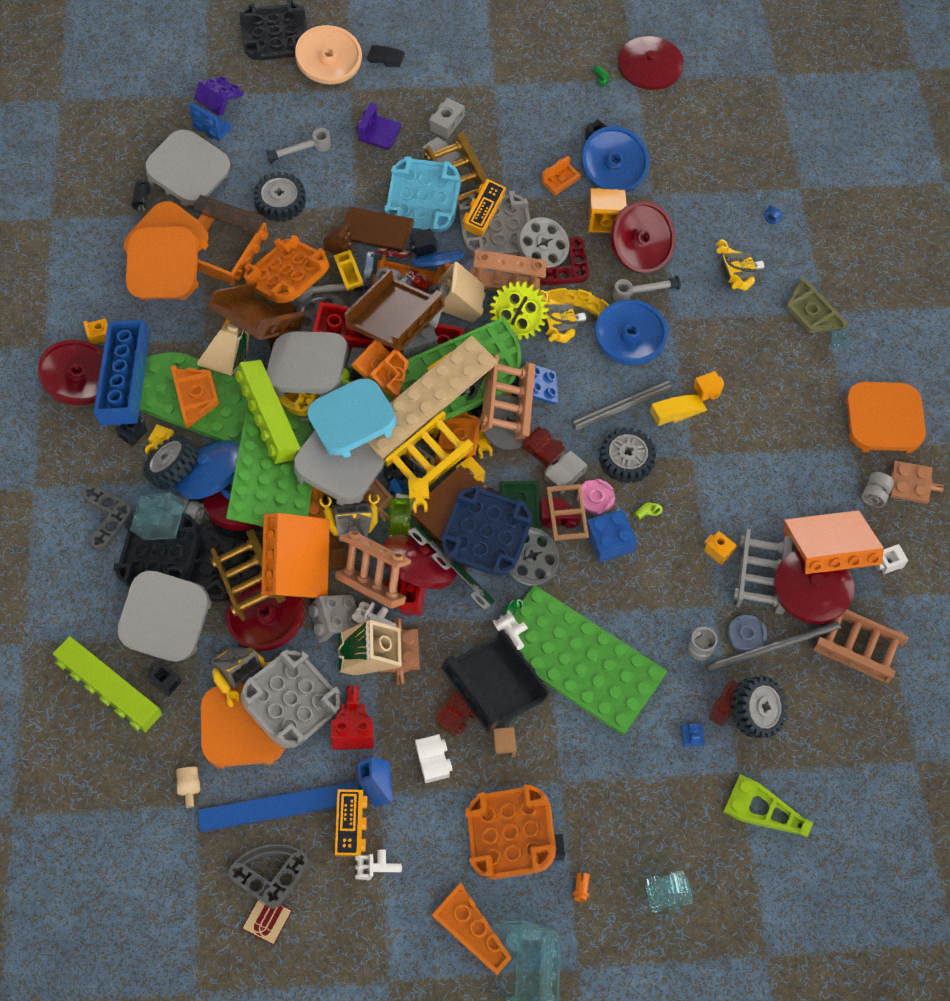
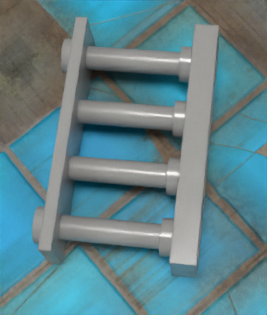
M747 529L744 536L741 535L739 547H742L738 588L734 589L733 599L736 600L737 607H740L743 599L769 603L775 606V613L783 615L785 610L779 604L775 594L774 596L744 591L745 581L774 586V578L746 574L747 564L777 570L781 561L792 553L793 541L790 536H785L783 542H779V544L750 539L751 529ZM749 546L777 551V553L781 554L780 559L774 561L748 556Z

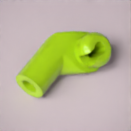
M647 502L637 509L633 516L640 520L645 515L657 516L662 513L663 509L659 504Z

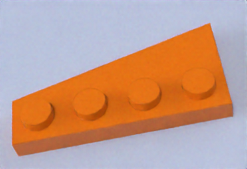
M460 882L435 910L432 917L491 972L498 976L510 962L511 956L497 935L494 934L488 922Z

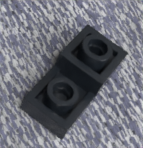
M372 45L367 60L370 63H384L386 67H400L405 52L392 47Z

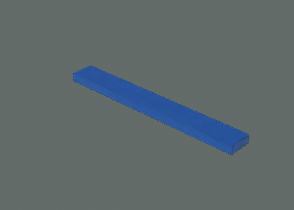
M357 781L198 810L200 832L337 808L338 789H363Z

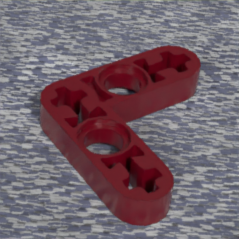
M572 237L569 240L571 266L546 268L548 279L538 277L540 278V284L560 285L584 283L587 281L589 269L585 244L582 238ZM574 243H577L579 246L578 251H576ZM580 257L583 259V262L577 263L574 261V258ZM579 268H581L583 276L578 274ZM560 273H565L568 275V277L562 279L558 275Z

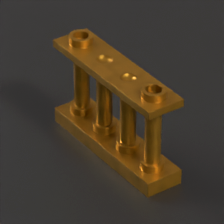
M464 132L457 134L454 144L435 152L432 151L430 145L426 146L424 154L425 160L438 162L436 158L456 150L460 151L462 159L451 164L455 168L465 165L470 170L469 174L461 176V184L473 180L478 186L476 189L459 195L456 212L459 210L460 202L467 200L469 195H479L477 192L480 185L485 184L488 179Z
M254 529L246 532L249 538L246 540V543L220 556L214 548L210 549L213 555L210 558L215 569L218 568L231 599V611L234 616L238 615L242 621L246 620L243 610L269 597H275L278 603L286 600L285 596H264L261 593L241 603L237 599L236 594L262 582V571L259 572L260 574L234 587L229 579L256 565L262 568L263 545ZM248 550H254L256 555L252 559L228 571L225 570L224 562Z

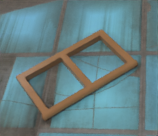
M581 484L547 487L554 541L589 538ZM578 490L580 509L554 511L551 492ZM581 514L584 533L558 535L555 516Z

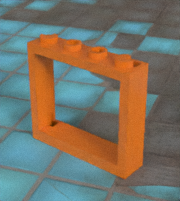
M209 202L198 219L206 230H208L214 219L218 218L256 233L232 272L202 260H197V271L235 286L237 281L242 279L246 264H251L253 255L257 254L260 250V244L262 241H266L268 237L267 226L262 221Z

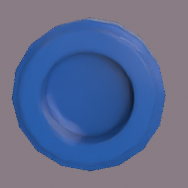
M769 205L764 217L768 223L776 224L783 217V213L773 205ZM769 214H771L772 216H774L775 219H774V220L770 219V218H769Z

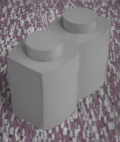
M572 451L567 454L563 453L558 458V463L554 466L550 465L545 470L544 481L551 487L572 485L587 471L588 465ZM557 491V492L561 495V494H562L563 492H565V491Z

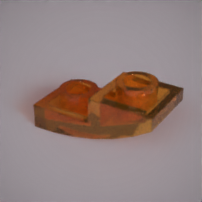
M329 533V570L345 568L347 565L345 543L340 542L337 536Z

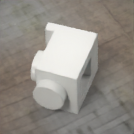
M898 544L884 549L882 565H875L878 571L881 570L883 574L904 568L908 559Z

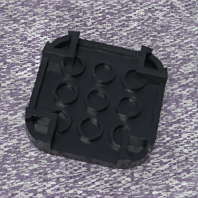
M287 0L285 5L255 7V3L248 4L249 7L240 12L243 47L245 54L249 58L254 60H270L295 57L296 44L301 35L307 31L303 6L293 3V0Z
M141 511V515L135 517L131 522H127L125 528L128 530L120 560L119 563H114L113 568L117 578L122 583L130 587L134 578L145 571H157L186 581L189 580L202 534L200 525L189 514L182 513L181 516L150 514L148 511Z
M211 521L201 528V540L189 580L205 587L204 589L207 591L210 601L223 602L230 599L218 568L215 569L210 558L213 555L210 549L214 548L220 556L246 543V540L249 539L246 532L249 530H229ZM248 550L224 562L225 570L228 571L252 559L256 555L254 550ZM256 565L229 578L232 586L234 587L260 574L259 572L262 571V568Z

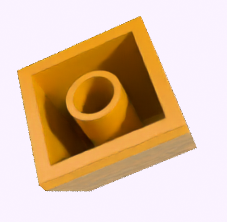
M590 188L589 232L611 233L615 217L627 206L625 190Z

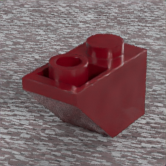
M541 498V526L552 528L548 498ZM552 498L554 511L573 509L562 498ZM581 515L555 516L556 527L575 528L580 525Z

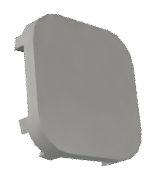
M178 130L170 134L146 161L148 182L152 185L154 183L181 200V205L185 207L188 205L202 206L214 189L224 179H227L230 169V161L224 152L189 130Z
M509 191V194L503 197L482 238V236H476L463 229V217L466 212H470V204L473 198H475V194L469 195L468 199L460 204L459 213L466 251L471 256L475 255V249L519 255L517 245L518 234L521 228L530 221L527 199L515 194V191ZM523 238V243L526 246H530V240Z
M295 331L285 333L277 338L273 345L266 371L277 396L284 397L285 393L319 394L322 397L342 387L341 379L346 357H349L347 342L339 334L326 332Z
M314 430L297 453L293 468L299 483L303 485L306 482L337 499L336 504L344 506V504H358L363 500L364 494L378 474L382 472L386 458L382 460L367 443L350 450V457L344 458L343 455L333 454L330 456Z
M157 571L140 573L134 578L130 586L119 620V639L130 649L164 660L175 662L187 660L198 649L196 646L207 611L211 609V601L207 591L204 589L205 587Z
M288 650L281 652L277 658L246 681L240 695L241 704L247 713L273 742L284 748H295L304 743L330 721L340 708V691L337 687L333 688L307 659L309 656L305 652L300 653Z

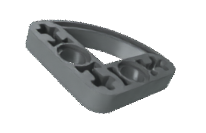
M269 844L254 848L239 857L230 867L228 875L233 884L268 908L275 909L282 905L309 866V860L307 855L297 848L282 844ZM267 856L289 857L272 882H269L247 867L250 863ZM303 858L304 865L299 864L296 867L295 872L298 874L295 875L292 871L296 865L294 860ZM242 870L243 876L247 878L245 885H243L245 880L242 877L238 876L235 878L234 871L239 872ZM283 875H290L292 877V882L289 885L280 883ZM255 880L262 883V887L258 891L250 889V884ZM277 885L281 889L277 893L278 900L269 902V895H274L277 892V887H275Z

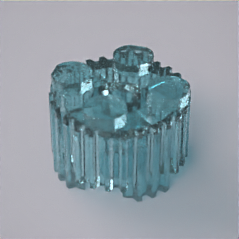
M683 871L670 872V875L661 877L656 875L646 879L647 884L645 887L652 912H659L664 910V908L671 912L679 910V905L693 904L688 877L684 876Z

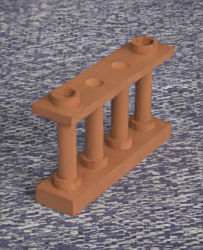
M475 249L473 267H477V269L470 268L469 272L485 285V290L497 291L500 289L504 292L503 285L509 288L510 282H513L514 286H516V282L520 281L522 286L527 281V287L534 284L533 290L535 291L540 287V278L537 277H546L547 260Z
M495 354L493 357L497 360V364L486 373L483 409L479 421L481 425L480 431L489 430L493 425L513 430L514 439L522 440L529 437L536 364L528 363L520 367V369L498 364L499 355ZM497 371L518 376L519 386L497 382ZM496 389L516 394L518 396L517 405L495 400ZM494 407L515 412V423L493 418Z
M349 531V533L340 535V539L349 544L347 565L344 569L335 572V579L391 609L405 604L406 596L398 593L397 584L400 567L411 564V560L404 557L401 553L394 552L368 539L358 531ZM357 548L363 551L361 572L356 571L354 568ZM371 555L377 558L375 580L368 575ZM385 563L392 566L389 587L382 583Z
M847 609L839 618L832 621V623L838 621L840 624L843 620L853 625L845 646L842 647L833 642L838 631L835 630L827 633L826 638L820 637L813 650L889 684L896 672L890 668V664L897 646L903 647L909 637L905 636L901 631L887 628ZM860 628L872 633L863 655H859L852 650ZM879 637L890 641L881 664L871 659Z

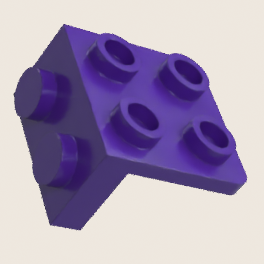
M218 76L199 81L194 100L220 116L224 114L227 100L241 97L244 92L237 85L228 82L225 77Z
M371 102L368 108L364 109L363 118L361 121H358L356 126L359 141L387 150L391 149L401 129L400 122L377 116V104Z

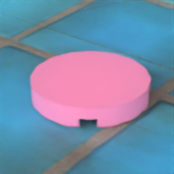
M595 479L585 481L581 485L585 512L592 515H601L607 513L612 508L615 502L613 487L608 482Z

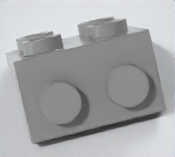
M351 595L319 596L308 607L318 643L326 642L335 633H341L359 625V623L352 619V615L357 607L354 597Z

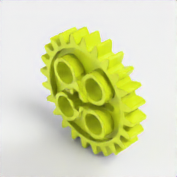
M520 281L516 282V286H514L513 282H510L509 288L503 285L504 292L500 289L497 290L499 296H493L496 302L490 303L491 306L495 307L490 310V313L495 314L491 320H498L504 317L503 311L509 310L511 318L505 319L513 332L518 335V339L521 340L523 335L526 339H529V333L535 336V330L539 332L542 330L539 325L544 326L546 324L542 319L548 318V315L544 314V312L549 310V308L544 307L548 301H542L545 294H538L540 288L534 291V284L527 287V281L522 286ZM512 294L519 295L520 301L518 303L512 301ZM527 296V300L521 309L523 313L517 316L514 325H512L511 322L518 311L515 308L521 306L524 297ZM529 302L535 304V311L528 310L527 304ZM520 318L527 321V327L520 326Z

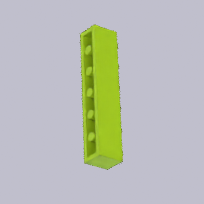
M262 361L240 362L235 373L236 380L240 382L242 394L247 398L249 410L253 412L255 424L260 428L262 440L267 444L269 456H272L275 464L295 460L300 446Z
M71 636L54 651L53 656L56 659L54 663L60 669H68L71 672L69 675L76 682L80 680L84 682V687L91 694L96 692L100 696L99 700L107 707L112 705L115 708L114 712L120 718H128L130 720L129 724L136 731L141 729L146 733L162 715L160 709Z

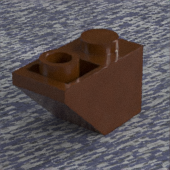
M346 223L332 227L323 240L324 250L335 255L351 250L350 225Z

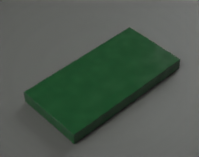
M500 481L501 496L525 502L532 516L531 527L541 530L538 481ZM538 537V538H537V543H538V545L541 546V547H542V538H539V537Z

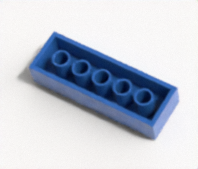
M145 320L108 322L93 412L100 426L138 423L151 334Z

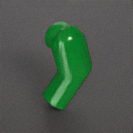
M597 65L593 72L599 76V85L606 86L609 83V73Z
M521 599L512 600L505 607L504 614L506 615L507 611L510 610L514 616L518 607L521 609L523 606V601Z

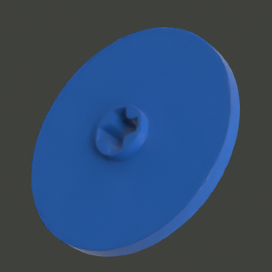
M460 250L441 251L416 257L411 262L413 266L417 267L435 266L460 260L465 255L464 251Z

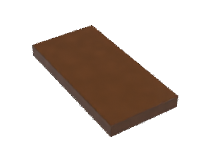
M350 206L343 224L347 223L350 225L351 242L403 252L415 221L413 218Z

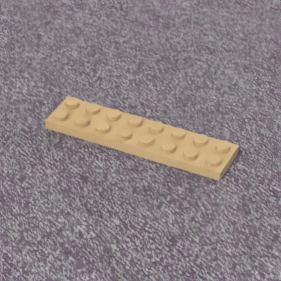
M471 335L390 403L398 422L391 431L392 435L386 439L383 434L367 442V444L383 460L497 364V360Z

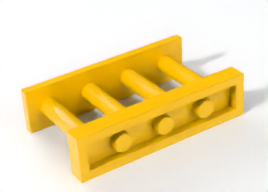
M442 411L397 450L390 453L385 459V465L389 467L394 463L408 480L420 479L399 458L406 451H409L426 470V475L423 478H428V486H430L471 452L474 444L469 439L464 442L456 437L443 422L446 413ZM436 426L455 446V451L451 454H446L428 434ZM421 439L441 458V462L436 467L431 465L415 448L414 445Z

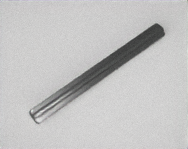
M665 380L576 418L572 421V425L575 430L584 428L670 391L671 384L668 380Z

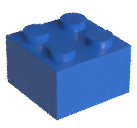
M623 509L587 520L589 541L598 562L635 552L637 541Z

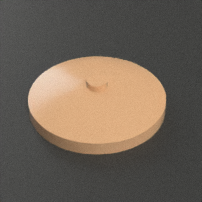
M322 25L311 28L301 35L296 44L295 58L302 73L313 81L322 84H339L349 80L357 73L361 65L362 51L357 39L348 31L336 26Z

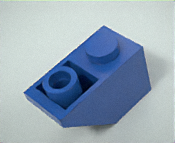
M371 757L358 762V784L374 806L380 807L393 802L390 761Z

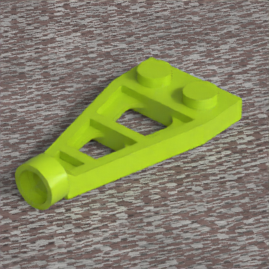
M741 774L723 811L742 822L800 834L806 838L813 825L812 821L800 816L760 783ZM759 796L768 803L769 810L767 814L758 815L750 812L749 806L753 797ZM775 808L788 815L787 823L782 824L771 819Z

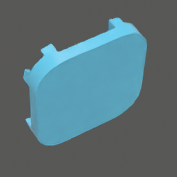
M411 156L404 157L395 166L393 165L385 213L413 218L415 222L412 230L423 231L431 228L432 232L437 233L449 229L455 219L461 187V177L457 168L447 161L443 163L412 159Z
M370 379L353 381L316 399L309 406L307 412L310 423L324 445L326 452L330 456L332 454L343 455L344 458L351 456L350 450L383 434L387 439L392 435L391 431L398 424L389 401L378 384Z

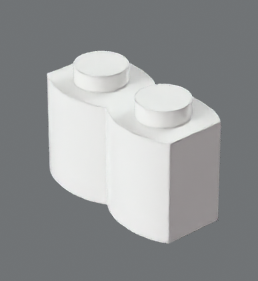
M438 734L415 740L425 783L449 778L452 765L450 759H446L444 754L447 751L445 739L441 740Z

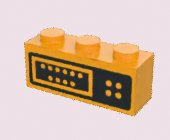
M489 179L486 180L485 184H481L477 192L479 194L477 199L473 198L470 204V212H466L463 217V229L483 238L505 196L506 187Z
M338 789L335 856H361V852L366 850V839H362V830H366L367 817H363V808H367V796L363 795V790Z

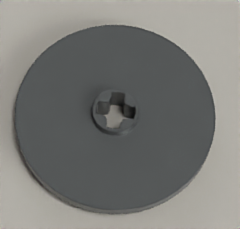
M499 395L495 397V400L517 405L518 398L514 396ZM494 407L493 418L515 423L516 414L512 411ZM531 418V423H530V434H529V437H530L531 432H532V418ZM493 425L491 429L483 432L490 444L506 451L520 448L529 439V437L522 440L514 439L513 430Z

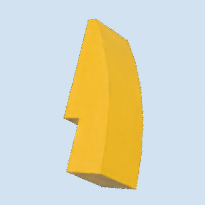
M351 250L334 255L346 290L364 285Z
M699 395L669 398L653 403L650 409V413L658 426L671 421L676 423L707 411Z

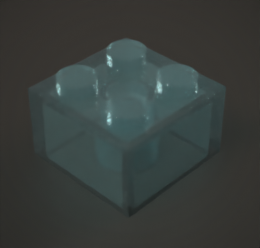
M171 492L140 495L130 530L144 540L176 538L185 502Z

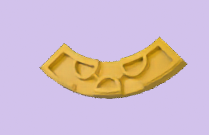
M558 288L546 291L551 299L585 309L597 319L600 313L609 306L603 299H599L593 296L592 293L581 289L569 290L567 288Z

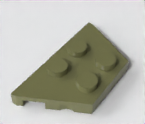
M803 276L786 309L808 333L846 329L848 322Z

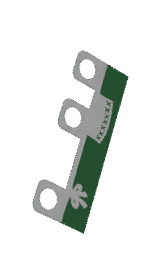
M421 525L408 531L420 545L428 543L436 551L432 557L442 568L447 570L452 567L475 590L471 597L483 609L488 608L495 602L458 563L450 560L445 555L442 546ZM412 533L419 535L422 542L418 541ZM436 557H440L446 566L440 564ZM475 596L480 597L485 605L480 604Z

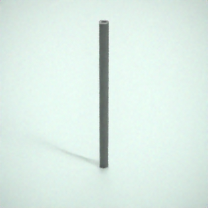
M837 621L708 664L706 667L710 673L841 629Z

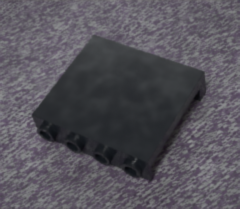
M503 629L500 630L497 637L456 658L453 655L447 657L441 667L487 733L541 704L550 693L547 685L541 681L535 669L529 665L523 653L517 650L511 638Z

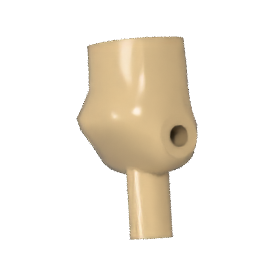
M185 767L177 769V794L185 796L186 808L194 807L193 795L200 792L198 768Z

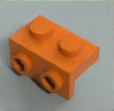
M569 156L558 160L556 164L547 167L542 172L541 183L554 196L581 178V174L570 165L571 158Z

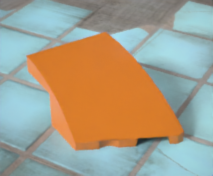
M374 340L351 366L365 379L375 381L384 393L396 399L400 395L409 361L399 351L393 349L389 352L380 342Z

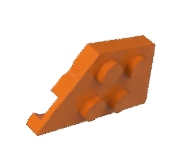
M170 366L186 428H189L219 405L213 377L210 370H196L195 368L188 367L187 370L177 369V366Z
M468 412L444 422L460 441L465 442L469 439L474 444L473 450L464 458L476 455L481 430L480 418L469 415ZM441 431L438 445L446 454H451L455 451V446ZM437 454L434 461L435 467L441 462V458Z

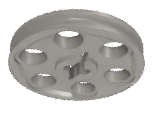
M545 217L534 218L528 221L518 234L517 245L520 255L532 258V254L535 253L539 256V259L547 260L546 268L559 266L568 255V236L565 230L552 219ZM532 224L538 227V232H533L531 230ZM547 227H553L555 234H550ZM523 238H528L531 245L526 246L523 243ZM549 241L546 245L537 247L541 242ZM559 241L563 244L562 250L557 248L556 242ZM549 255H553L555 257V263H551L548 260Z

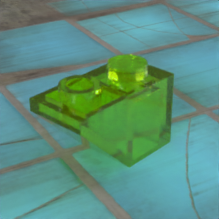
M390 498L388 504L389 537L397 534L410 535L408 533L411 518L410 498Z

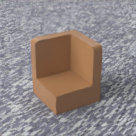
M514 727L494 729L493 743H495L496 754L511 753V757H516Z

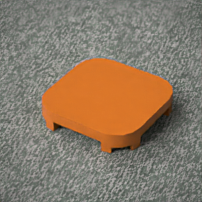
M164 201L155 205L128 233L124 240V250L127 253L128 242L132 234L138 229L145 227H186L200 240L201 247H198V252L201 249L206 250L209 246L207 243L209 233L200 221L179 205L171 201Z
M181 226L145 227L135 231L129 239L127 250L126 285L129 292L144 301L154 299H180L182 301L188 299L187 297L195 289H198L199 286L197 281L198 247H201L200 240L192 231Z
M295 235L282 241L280 238L274 241L276 245L274 249L255 265L247 263L244 267L246 271L243 277L246 283H257L255 292L276 303L293 301L320 279L329 268L328 259L321 247L316 250L300 242L298 236Z
M860 382L851 387L845 399L850 430L848 437L850 442H853L856 447L862 449L861 452L869 453L870 450L905 451L908 454L913 453V451L921 446L926 436L923 405L920 393L913 386L905 383Z
M241 683L235 689H230L239 693V703L236 699H231L233 707L228 706L227 695L223 694L218 686L211 688L202 698V751L207 761L217 768L225 769V767L264 763L270 765L278 760L286 750V748L273 742L241 704L240 695L245 683Z
M524 785V787L476 794L477 797L471 801L465 811V816L468 818L471 858L469 860L475 871L487 879L497 880L539 873L546 870L555 858L556 844L551 804L544 792L533 785Z

